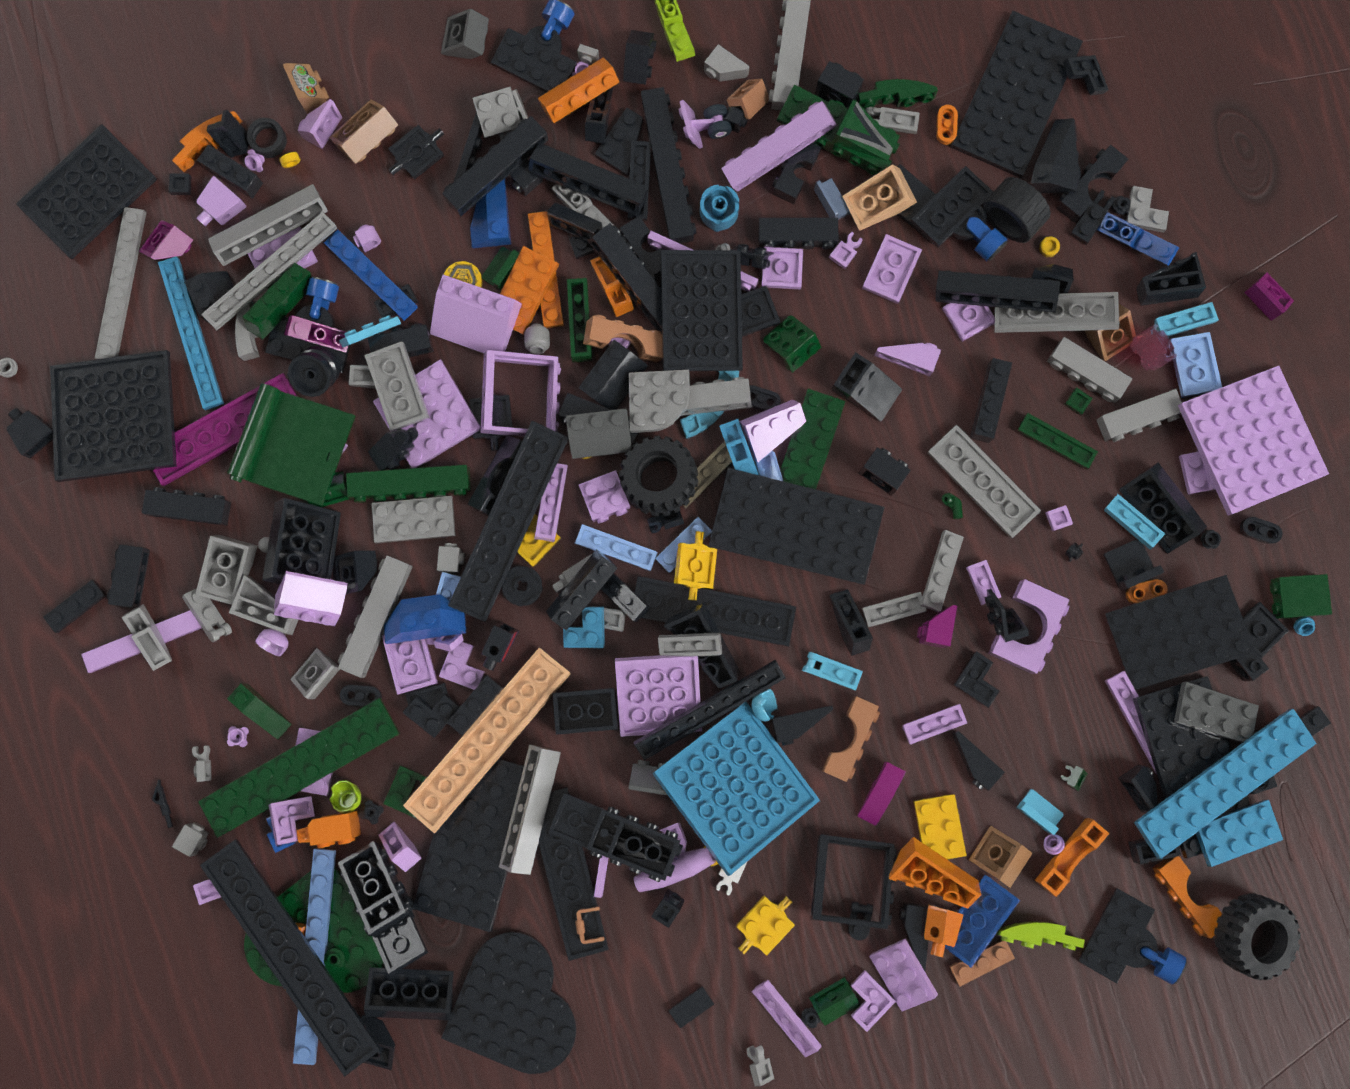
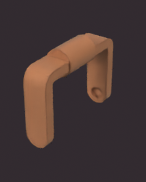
M599 906L579 909L577 911L576 930L577 934H580V941L583 944L604 941V937L585 940L584 921L581 917V913L600 910Z

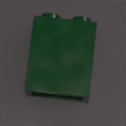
M1328 574L1271 579L1270 592L1273 595L1274 602L1272 604V612L1277 619L1332 615Z

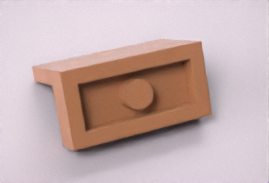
M752 79L743 83L727 99L729 107L742 106L746 119H751L769 101V96L763 79Z

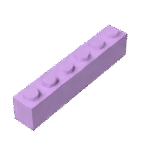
M822 101L820 103H813L808 108V111L795 115L790 123L779 126L775 129V133L769 137L761 138L757 145L746 148L742 151V155L736 159L728 160L725 166L722 167V170L732 188L737 192L835 128L837 124L826 105Z

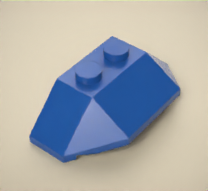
M442 594L403 599L384 624L385 644L466 633L465 613L449 607L450 601Z

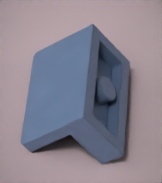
M832 178L823 183L820 180L815 183L814 191L830 218H838L839 220L850 214Z

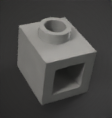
M445 543V547L439 546L437 571L460 574L461 565H464L465 553H462V549L458 548L457 544Z
M199 823L185 824L172 847L189 857L197 855L199 850L201 851L208 842L206 838L209 833Z

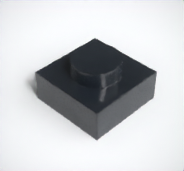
M170 173L169 193L171 195H191L192 176L189 173Z

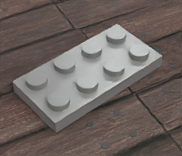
M399 342L365 355L390 431L393 432L430 418L404 342Z
M452 496L372 503L374 543L456 536Z

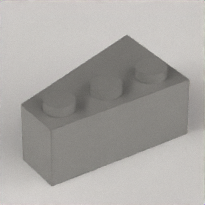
M243 576L229 611L230 614L289 635H293L298 619L274 615L275 596L252 577Z

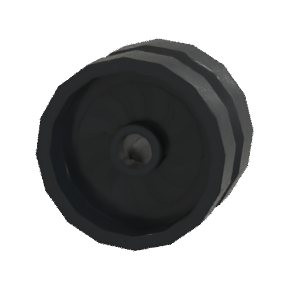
M319 346L309 347L292 360L288 367V378L291 385L296 391L309 397H316L325 393L337 381L340 374V366L334 354L326 348Z

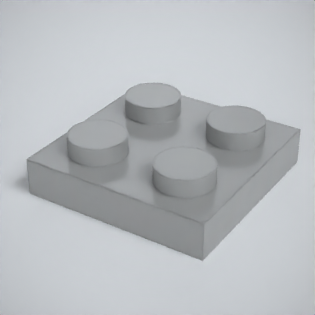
M511 86L472 98L484 137L518 127L521 119Z

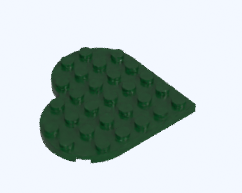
M335 866L327 951L332 948L342 950L345 954V963L337 970H331L327 967L326 969L342 992L349 993L367 985L370 967L382 968L384 963L373 937L368 936L364 930L363 920L356 911L357 906L348 893L347 883L343 880ZM311 871L277 897L296 923H307ZM245 934L244 951L252 971L263 981L272 985L282 986L253 942ZM331 956V961L337 963V957Z

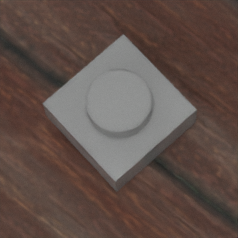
M580 44L578 58L581 62L591 65L599 60V51Z

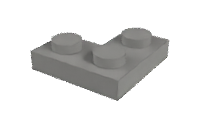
M1133 186L1130 192L1129 199L1131 204L1126 221L1142 229L1164 233L1167 227L1169 211L1150 208L1153 189Z

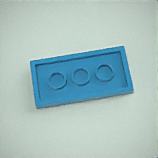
M1262 800L1219 816L1196 833L1206 864L1209 867L1283 840L1269 800Z

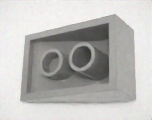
M222 535L210 536L196 595L232 605L243 576H248L251 570L257 545Z

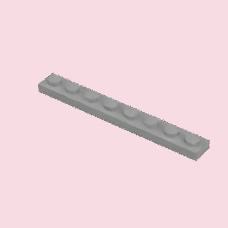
M124 208L95 359L119 356L146 218V212L141 209Z
M323 212L320 213L201 315L217 331L280 278L294 263L300 261L337 229L336 225Z

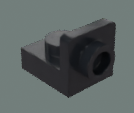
M667 889L651 917L669 928L680 912L685 900L678 893Z

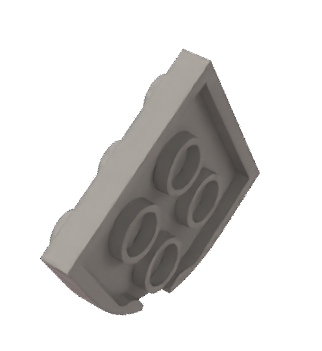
M689 370L629 373L631 433L660 431L674 424L685 412L689 403Z

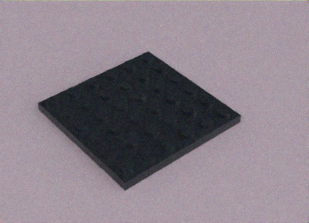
M168 350L50 366L55 481L65 482L177 467L171 359Z

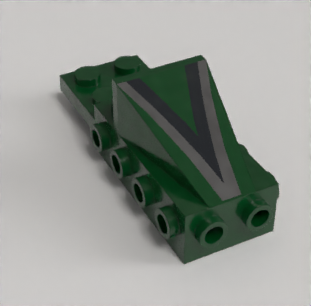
M794 84L776 120L777 122L787 125L795 115L805 113L813 103H820L822 101L828 108L837 126L812 143L872 175H877L890 166L892 160L889 158L891 154L896 153L900 145L897 142L900 135L896 134L895 130L879 125L855 100L852 101L849 108H846L839 101L830 100L828 102Z

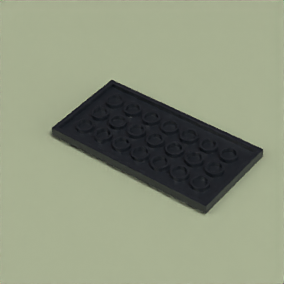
M1012 11L950 148L1022 178L1068 75L1063 61L1069 57L1077 56L1083 40Z
M728 468L708 546L865 585L885 507Z
M1208 676L1187 681L1188 683L1212 690ZM1181 684L1132 698L1165 799L1232 751L1229 739L1174 722ZM1248 796L1242 798L1220 816L1249 806ZM1196 833L1180 844L1183 858H1191L1203 854Z
M498 759L437 832L433 834L413 905L414 910L484 931H492L508 871L499 868L524 765Z

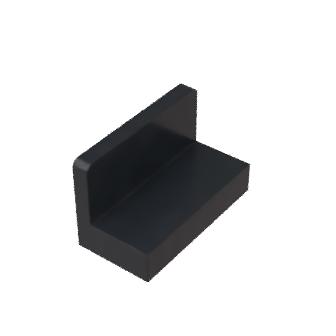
M228 109L223 110L221 121L208 125L207 132L230 158L247 153L249 145L247 142V131Z

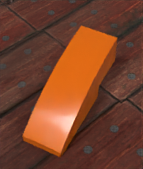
M600 257L590 260L615 316L618 317L634 310L630 296Z

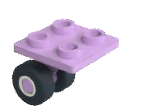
M684 100L680 101L681 108H679V114L681 119L685 121L686 126L683 127L685 136L690 138L691 143L695 144L699 149L703 148L700 131L708 129L709 137L712 139L723 138L731 133L730 122L723 121V116L727 113L725 105L716 104L709 106L703 112L705 119L696 120L695 113Z

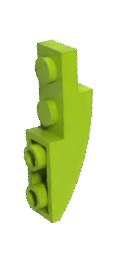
M654 0L671 52L673 51L676 61L695 56V50L683 23L677 1Z
M1047 922L1015 923L1000 928L996 934L1002 936V941L1014 943V939L1022 941V946L1034 948V944L1041 946L1043 939L1044 943L1055 945L1057 941L1063 943V948L1075 950L1076 947L1083 948L1085 941L1084 939L1065 935L1066 926Z

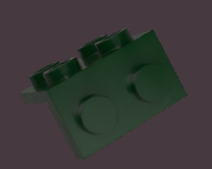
M792 315L788 316L763 339L767 346L783 358L787 369L792 373L822 348L815 332Z

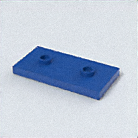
M986 874L979 882L981 896L968 909L961 907L957 912L964 915L955 946L945 945L947 950L970 968L973 967L1020 902L1018 898Z

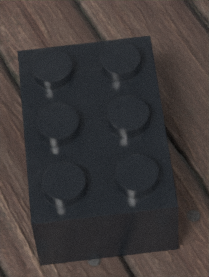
M615 688L553 693L556 735L618 729Z

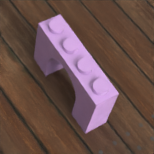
M1024 579L1019 582L1012 599L1034 609L1039 614L1042 620L1041 635L1030 645H1024L1014 640L1005 642L1001 635H996L988 654L1031 674H1037L1038 671H1042L1045 665L1043 659L1046 653H1049L1053 647V642L1051 641L1054 634L1057 635L1060 631V620L1062 616H1066L1069 610L1067 605L1069 599Z

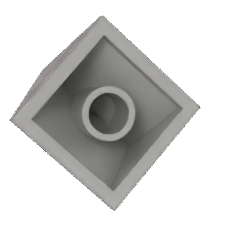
M316 648L294 674L291 681L305 698L316 699L340 670L338 669L339 665Z

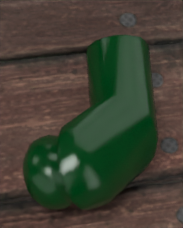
M951 493L942 495V502L952 509L953 519H962L961 500Z

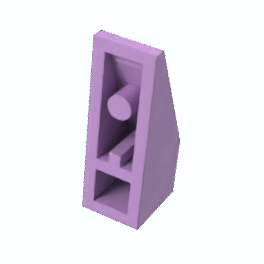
M931 343L878 347L874 356L930 376L934 371L941 350Z

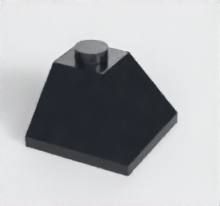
M1056 264L1037 267L1031 276L1032 279L1060 281L1059 294H1068L1074 280L1073 269Z
M351 551L334 556L335 581L347 583L345 595L362 591L376 573L378 563L376 551Z
M1136 765L1118 779L1141 813H1147L1158 805L1157 786L1153 779L1154 773L1148 766L1145 767V765Z
M362 1015L361 1020L381 1047L380 1051L364 1063L392 1070L395 1042L383 1020L377 1017Z

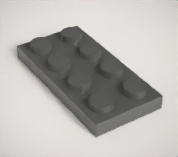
M1182 682L1174 722L1242 744L1254 734L1259 705L1192 683Z

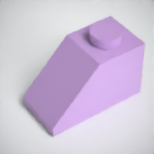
M393 822L379 834L391 861L405 872L421 859L415 845L397 823Z

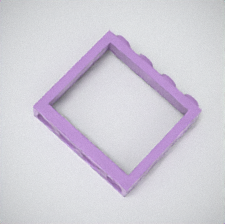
M487 350L484 353L480 433L525 437L528 430L492 426L495 362L548 366L546 427L557 432L559 422L556 421V414L559 413L560 404L557 402V394L560 393V383L557 382V377L561 372L558 357Z

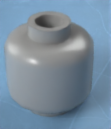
M532 324L524 331L525 348L532 354H543L550 346L549 330L541 324Z

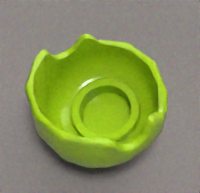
M342 780L331 787L332 796L329 800L336 811L345 814L353 812L360 805L361 792L357 785L350 781Z

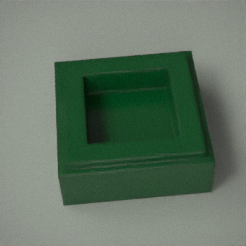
M1076 387L1064 405L1081 416L1093 398Z

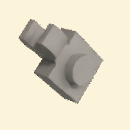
M198 746L192 748V753L198 761H196L194 766V776L197 777V782L212 780L211 760H209L210 747L204 746V752L200 754Z
M754 1045L748 1047L747 1055L753 1061V1064L749 1066L754 1086H762L774 1079L770 1059L764 1058L762 1045L756 1048Z

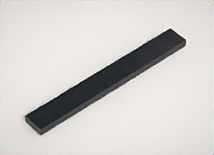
M773 660L633 743L642 758L646 760L784 680L786 677L776 660Z

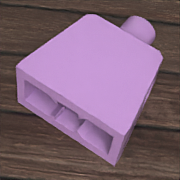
M213 176L197 199L196 203L203 211L196 219L205 227L212 219H215L220 225H224L247 206Z

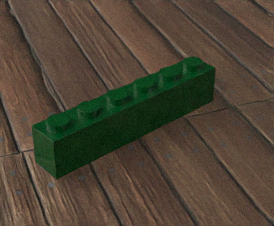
M468 465L346 473L347 497L354 500L355 503L366 502V499L373 498L374 501H386L387 497H394V500H404L406 496L426 498V495L434 494V497L446 496V493H454L455 496L466 495V492H471L470 468Z

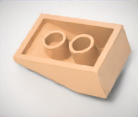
M893 164L842 196L860 231L892 217L917 203L900 168Z

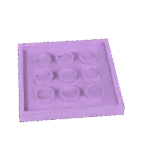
M442 360L437 361L415 375L430 418L401 428L408 430L414 427L419 434L413 442L415 447L409 452L410 456L406 458L412 469L422 466L481 430L480 424ZM377 398L373 402L388 426L380 399Z
M658 655L615 658L621 737L646 735L700 703L698 656ZM702 727L694 732L702 731Z

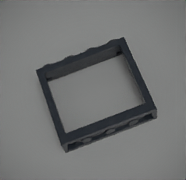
M820 834L817 844L810 920L888 929L892 919V913L889 912L890 904H893L894 891H891V884L895 881L889 879V874L893 868V862L897 859V849H894L895 844ZM828 844L885 851L879 922L822 914Z

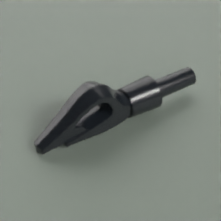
M160 779L153 793L152 801L160 805L162 816H165L167 826L171 828L173 827L170 817L171 810ZM157 792H159V800L156 799Z

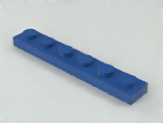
M339 230L324 242L403 321L418 308L402 290Z

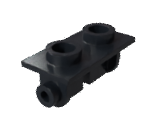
M738 244L737 247L730 249L740 250L741 265L749 266L750 259H752V267L761 269L769 268L770 260H768V256L774 254V252H769L763 247L749 248L747 244Z

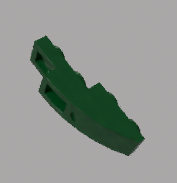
M883 80L875 82L873 90L859 93L856 101L864 109L881 103L887 105L894 100L897 107L903 106L906 108L919 102H931L935 99L938 89L936 86L915 80Z

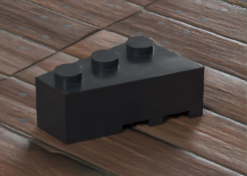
M1197 252L1143 277L1136 287L1140 306L1199 298L1206 285Z

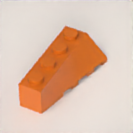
M915 837L900 850L889 874V879L893 881L905 882L906 886L918 887L925 890L927 894L939 895L943 897V900L967 909L981 896L977 879Z

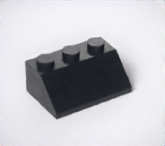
M613 340L582 382L579 389L602 406L611 410H617L629 393V373L644 372L648 365L619 342Z

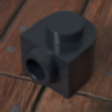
M739 106L728 107L727 113L723 116V121L730 122L732 131L739 133L741 127L745 128L748 122L743 109Z

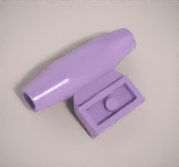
M676 823L660 830L666 833V830L677 833V838L681 839L680 844L683 845L679 857L675 856L672 864L675 865L672 876H667L665 881L660 880V882L648 878L649 874L641 872V874L634 876V883L639 892L664 888L696 875L714 864L716 860L707 847L686 851L687 841L681 824Z

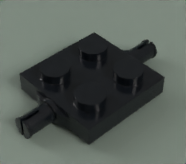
M418 124L388 148L397 161L388 168L389 172L394 176L399 170L403 169L414 180L444 157L443 152L436 144V141L445 135L443 131L438 128V130L430 135Z
M493 395L492 426L513 428L509 395ZM482 397L469 399L470 409L481 426ZM481 430L473 434L474 440L490 439L491 451H498V438L506 436L480 433Z

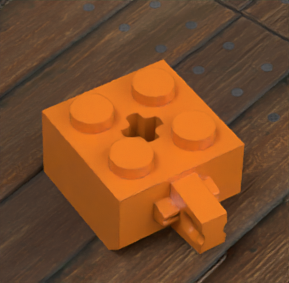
M358 810L312 819L308 827L297 830L299 843L310 842V846L317 845V848L329 847L334 845L335 841H338V845L355 841V837L361 835Z

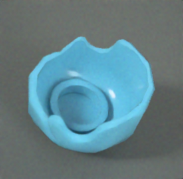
M766 689L752 698V711L761 721H769L775 717L771 713L777 709V703L771 689Z

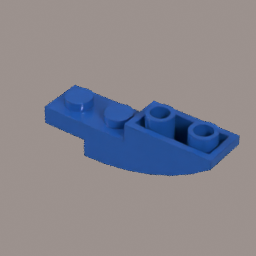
M1108 212L1097 229L1109 237L1168 266L1179 250L1178 246Z

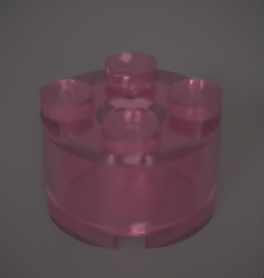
M1157 324L1152 325L1133 337V342L1130 343L1135 354L1138 353L1141 357V365L1146 371L1149 369L1155 371L1177 357V354H1172V350L1175 348L1171 340L1163 330L1159 332L1156 329L1159 327Z

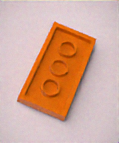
M523 246L500 293L522 303L513 330L523 335L524 331L530 326L559 266V263Z

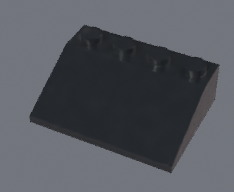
M287 498L275 502L262 581L281 584L286 571L331 580L341 513Z

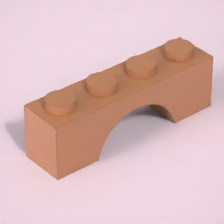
M594 315L587 320L583 344L602 349L609 344L611 339L623 338L632 343L640 359L654 363L663 360L662 334L660 331L644 330L639 325L629 326L620 320H607L602 315Z
M854 696L846 714L854 726L853 741L845 750L829 753L822 769L823 772L845 782L848 779H852L856 770L853 767L855 761L860 760L864 751L861 747L864 741L867 742L871 736L872 730H869L872 722L876 723L880 712L877 711L879 706Z

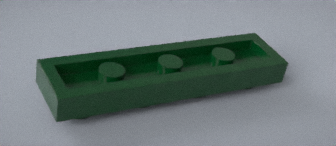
M1029 413L1025 415L1017 430L1022 435L1086 470L1090 468L1098 453L1095 449Z

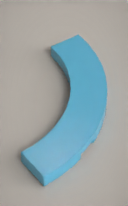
M719 371L718 380L732 381L733 378L739 377V371ZM724 411L693 414L680 419L686 439L696 436L709 428L721 417Z

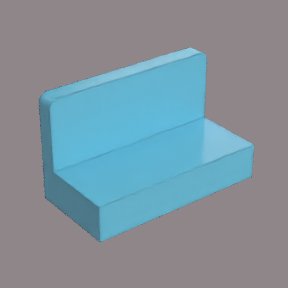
M1033 789L1028 791L1016 807L1052 835H1055L1059 828L1056 825L1064 816L1060 810Z

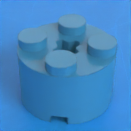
M713 185L702 194L700 200L701 220L707 227L716 232L730 228L736 222L739 213L738 195L728 186Z

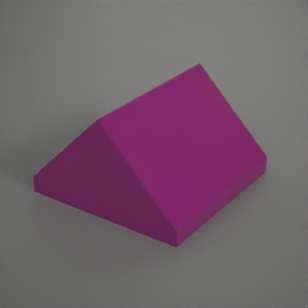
M1268 272L1244 292L1271 321L1283 314L1294 302Z

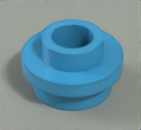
M1301 617L1296 620L1293 628L1297 634L1308 636L1314 632L1315 622L1311 617Z

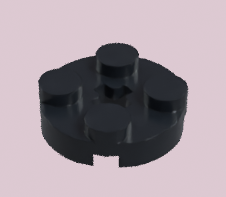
M526 566L514 567L508 571L502 586L503 594L510 603L519 607L532 605L540 598L543 591L542 579L532 568ZM520 581L528 583L526 591H518L517 588Z

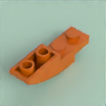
M234 111L230 112L241 124L242 120ZM222 114L198 125L180 140L184 148L172 161L183 172L194 165L207 145H212L215 149L220 146L207 132V126L221 121Z

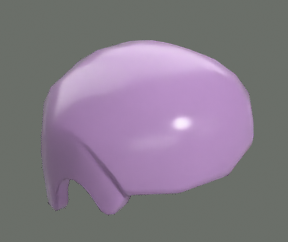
M271 628L264 629L255 641L261 648L276 656H281L288 648V640L285 634Z

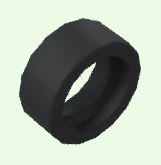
M259 118L248 127L246 133L247 142L255 153L262 155L264 158H274L285 149L287 144L286 134L280 124L274 119ZM267 128L274 129L278 134L277 141L270 147H259L256 143V137L259 132Z

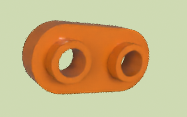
M952 105L942 106L937 114L936 138L943 145L953 143L957 136L958 112ZM944 115H948L950 119H945ZM946 133L949 137L945 138L943 134Z
M1151 580L1128 588L1126 598L1131 604H1136L1167 594L1168 588L1162 580ZM1156 586L1160 587L1159 593L1155 591ZM1137 590L1141 593L1140 598L1136 596Z

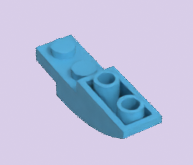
M736 419L720 425L719 427L735 470L759 475L739 420Z

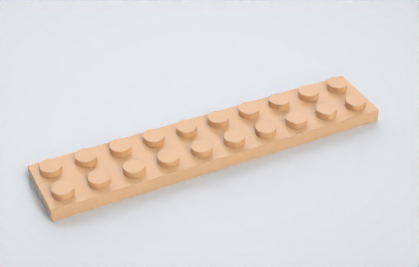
M538 648L403 806L433 833H436L552 697L553 693L569 677L570 672L541 648Z

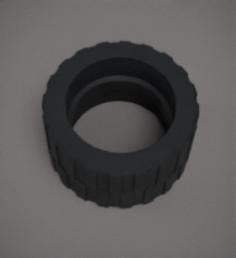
M1014 177L1005 178L983 204L987 219L992 226L1005 237L1018 243L1029 242L1050 218L1051 214L1049 204L1041 193L1026 181Z

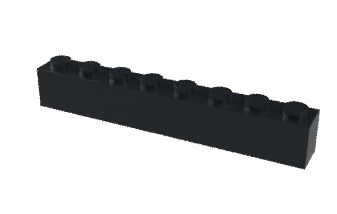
M664 87L641 91V100L651 142L669 239L680 244L693 242L694 234H697L695 222L691 223L690 216H693L692 206L687 204L686 199L689 197L688 186L683 185L682 179H685L684 167L679 165L682 157L680 148L676 149L675 142H678L676 130H672L671 124H674L673 112L668 110V106L671 105L669 93L665 94Z

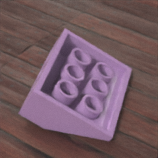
M442 275L436 293L430 334L481 353H485L487 350L505 352L522 303L501 294Z

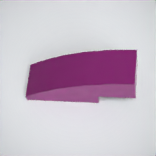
M885 762L857 816L876 826L892 800L906 771Z

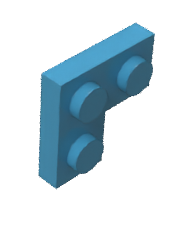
M585 607L582 611L583 627H569L567 631L563 629L564 648L605 647L604 607Z

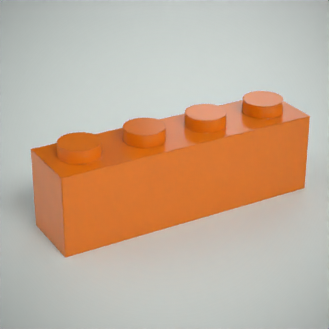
M603 57L540 96L538 100L546 115L555 123L618 84L619 80L612 65Z

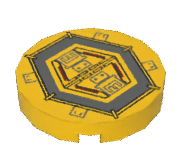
M465 261L455 262L444 272L446 276L480 288L482 287V276L478 268L472 263Z

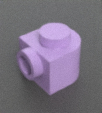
M363 225L355 231L356 235L353 236L357 246H362L365 252L377 247L381 243V239L374 226Z

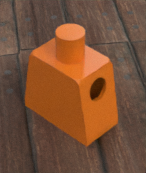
M931 905L928 906L924 939L933 941L931 955L943 957L945 945L955 946L964 914Z

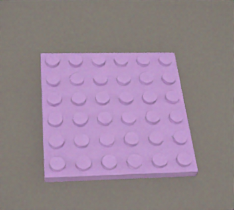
M1279 366L1178 405L1228 516L1329 474Z

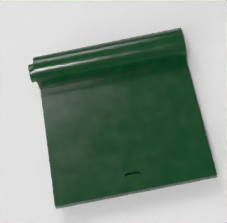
M261 383L227 471V474L230 475L229 479L240 483L242 480L323 506L356 416L282 392L275 387Z

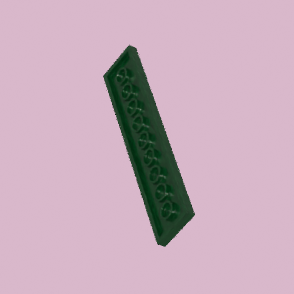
M379 698L198 802L215 835L219 838L268 810L269 804L286 800L396 737L400 732L382 699Z

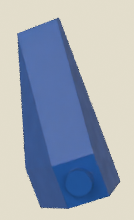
M505 179L476 203L470 227L472 248L511 245Z

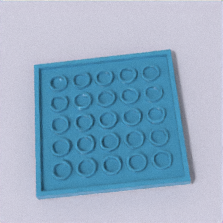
M744 702L652 773L727 876L732 875L820 801L760 719L754 715L747 702Z

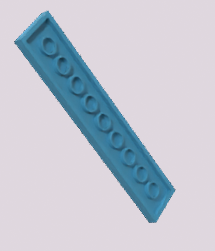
M1288 709L1140 817L1134 824L1158 859H1162L1317 743L1295 710Z

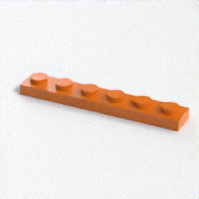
M547 211L528 214L533 251L555 261ZM556 273L541 301L543 324L546 328L564 326Z

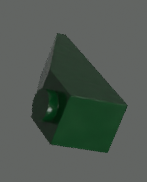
M241 683L227 698L244 715L277 740L292 725L290 721L249 684Z

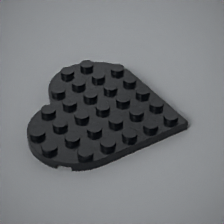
M517 931L504 932L485 942L475 955L451 1013V1019L448 1021L441 1039L527 1074L545 1073L559 1066L568 1057L573 1048L577 1028L574 1014L568 1002L560 994L551 990L554 980V966L546 947L535 937Z

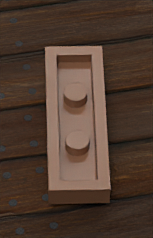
M999 940L986 947L972 968L961 960L949 967L957 984L962 986L1015 959L1008 943Z

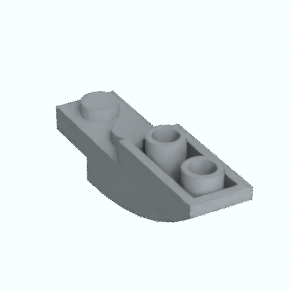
M559 184L552 187L554 193L567 208L602 222V229L611 223L592 204V201L586 195Z

